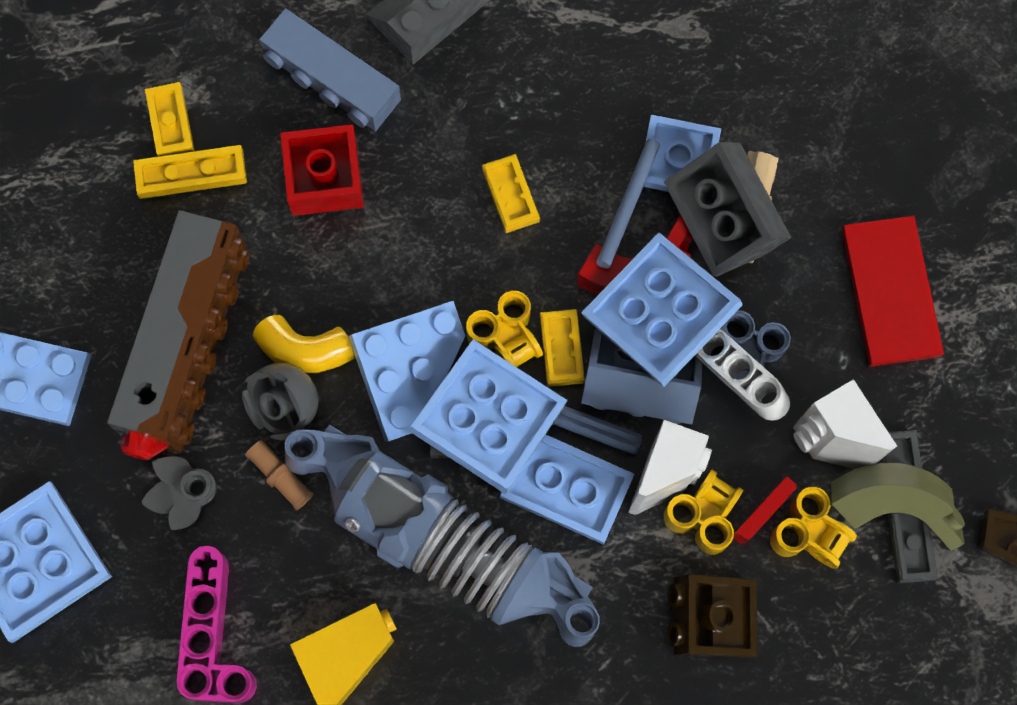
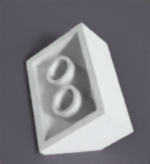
M854 379L814 402L793 426L795 430L794 439L803 452H809L813 459L851 469L876 464L897 447Z
M664 420L650 449L629 513L639 514L682 494L689 484L695 486L702 471H705L712 452L711 449L706 448L709 436Z

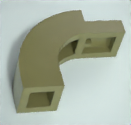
M878 463L854 469L831 482L832 505L854 529L884 514L905 513L923 520L951 551L964 544L962 527L965 526V522L960 512L954 506L952 488L941 478L929 471L901 463Z

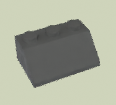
M383 0L366 14V18L414 65L490 0Z
M718 142L664 181L713 277L758 259L791 238L741 143Z

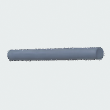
M648 139L645 143L600 251L596 264L602 268L608 269L611 266L657 155L660 143L654 139Z

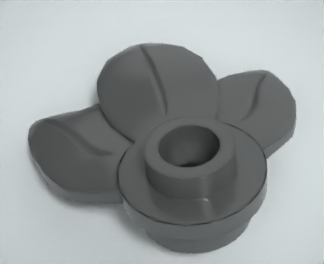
M167 456L154 460L152 462L153 468L161 481L149 490L143 498L142 504L155 513L169 514L168 520L171 530L189 527L198 519L201 507L208 504L214 498L217 490L214 477L204 469H193L181 457ZM197 482H203V492L193 494L192 486Z

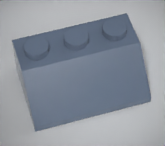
M595 329L581 404L591 405L599 410L612 409L627 412L636 417L649 416L664 419L674 424L685 423L692 425L701 390L702 362L696 356H693L669 383L663 387L602 332Z

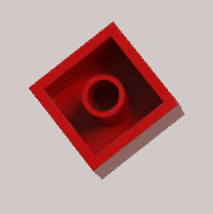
M353 124L280 133L287 202L292 216L364 208L357 140Z

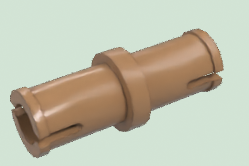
M264 439L254 444L245 454L268 478L266 483L271 488L275 486L293 505L295 510L300 509L313 497L312 491H309L297 476L287 468L286 463L275 454Z

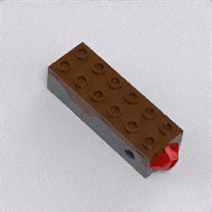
M181 210L178 211L107 422L108 425L123 437L120 449L122 453L128 456L149 460L163 450L181 454L183 445H189L192 439L194 424L191 421L195 409L200 410L203 405L206 390L202 387L206 375H211L215 368L217 354L214 353L218 339L223 340L226 334L228 319L225 316L229 305L233 306L237 300L239 285L236 282L240 271L245 272L250 258V251L247 250L245 241L235 224Z

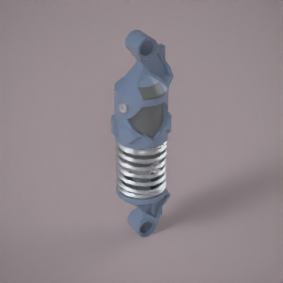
M331 425L327 427L325 432L296 430L287 436L285 440V463L287 468L298 475L315 472L325 473L330 484L335 523L376 548L379 558L397 569L405 566L410 570L413 569V572L420 573L424 569L428 572V581L434 580L437 574L443 576L439 582L440 589L446 588L452 578L458 577L461 574L451 591L452 596H457L469 576L474 577L475 581L464 597L465 604L471 603L482 584L488 586L476 609L477 612L483 611L495 593L486 610L487 618H491V621L497 625L527 616L552 614L562 639L568 645L581 647L593 638L600 624L599 614L588 597L593 587L574 576L569 564L559 552H543L536 547L533 549L532 545H528V542L521 544L515 550L517 545L516 535L509 536L503 542L505 537L503 527L492 532L491 520L480 524L479 512L468 516L467 505L459 506L458 499L455 500L454 496L448 493L447 485L429 474L421 477L382 453L378 449L373 437L346 435ZM305 447L312 453L306 457H297L292 452L296 448ZM570 619H583L588 625V631H576L572 628Z

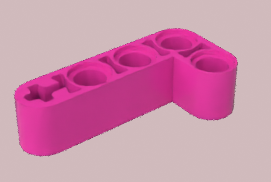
M211 546L197 548L190 555L188 561L177 688L184 697L196 701L243 703L251 699L255 694L257 688L256 678L253 673L243 667L220 665L229 563L221 552ZM209 557H211L217 563V566L210 568L209 575H207V572L201 568V565L208 563ZM207 576H208V580H209L210 582H212L213 584H216V587L213 588V587H211V586L204 585V584H203V585H198V583H199V582H202V583L207 584ZM211 594L214 598L213 608L206 614H199L196 606L197 601L201 596ZM200 633H208L211 642L209 648L205 652L197 654L193 649L194 638ZM203 672L207 680L206 687L203 691L194 694L189 688V680L193 674ZM242 674L246 679L245 689L239 695L233 696L228 691V681L233 675Z

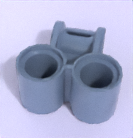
M737 310L720 328L763 367L765 362L770 363L781 358L790 345V333L785 326L772 322L765 324L759 331H756L754 319L750 314L741 310ZM731 323L741 325L744 328L745 336L741 338L731 336L727 330V325ZM771 335L776 337L779 341L780 349L770 350L766 348L763 344V336ZM750 369L741 370L735 379L745 378L749 374Z

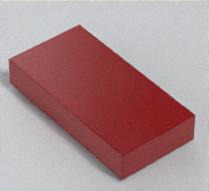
M787 476L734 533L733 539L740 545H745L797 489V484Z

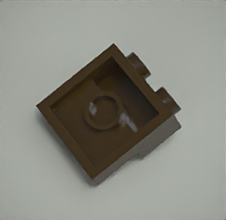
M690 574L674 577V584L669 586L667 593L668 603L671 607H674V623L669 625L667 632L668 642L671 646H674V655L758 657L757 580Z

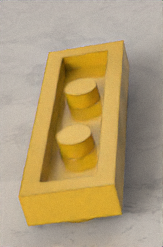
M241 145L133 160L136 190L140 199L247 183L244 153Z

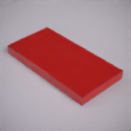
M915 216L843 225L841 231L869 367L942 357L944 351Z

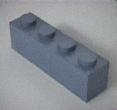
M286 8L259 39L264 53L263 58L267 63L278 70L282 67L290 72L292 79L305 89H308L310 86L319 92L320 98L332 108L339 106L348 112V117L356 125L362 128L368 126L376 132L401 101L399 85Z

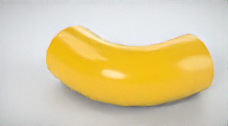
M272 315L262 320L255 327L252 335L261 350L275 363L293 364L301 368L305 373H320L337 368L353 360L355 357L349 337L339 326L314 337L302 336L291 328L283 316Z

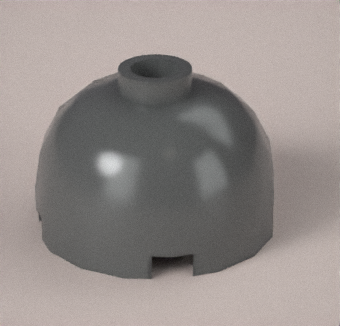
M273 363L267 365L247 377L245 381L248 383L247 389L242 392V400L248 416L259 430L266 427L269 431L273 432L274 434L269 437L275 440H286L287 436L293 431L305 430L317 413L319 397L316 386L301 368L293 364Z

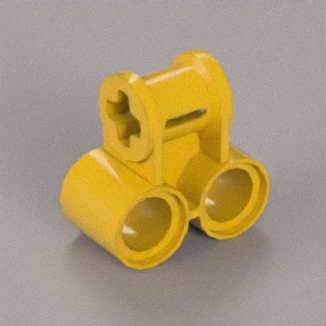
M509 291L504 293L498 301V315L495 316L487 310H479L470 315L466 323L469 344L472 340H475L489 350L494 348L498 356L515 367L520 366L534 356L536 358L541 357L543 352L540 345L529 329L526 328L530 320L531 303L528 297L519 291ZM516 305L524 313L518 318H511L504 313V310L508 306ZM486 324L492 328L493 332L484 338L476 336L473 330L478 325Z
M714 470L710 471L694 497L688 494L675 496L664 511V522L672 532L684 534L692 528L696 529L695 542L702 552L709 555L721 553L732 542L734 529L726 517L744 491L740 487L734 489L716 477L717 472ZM678 505L687 507L692 514L691 521L687 523L677 521L673 515V508ZM707 527H717L722 531L723 542L721 544H712L706 539L705 529Z
M808 487L803 489L792 500L790 504L792 518L782 521L772 531L770 544L772 549L780 556L792 557L805 549L819 562L830 568L837 569L840 565L838 559L848 543L856 540L857 535L848 526L827 515L831 507L830 499L823 489ZM803 498H810L816 502L818 506L817 515H809L803 510ZM783 529H791L797 534L799 542L796 547H790L783 542L781 536Z

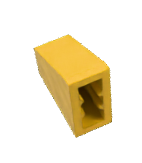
M374 603L290 644L317 705H342L393 644L394 640L391 632L397 630L388 609L380 611L377 604Z

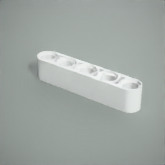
M719 329L694 355L764 419L778 420L788 412L790 407L789 396L780 382L723 330ZM724 346L721 353L710 356L714 348ZM750 369L749 374L745 378L735 379L738 372ZM777 393L772 402L767 404L761 403L766 394Z

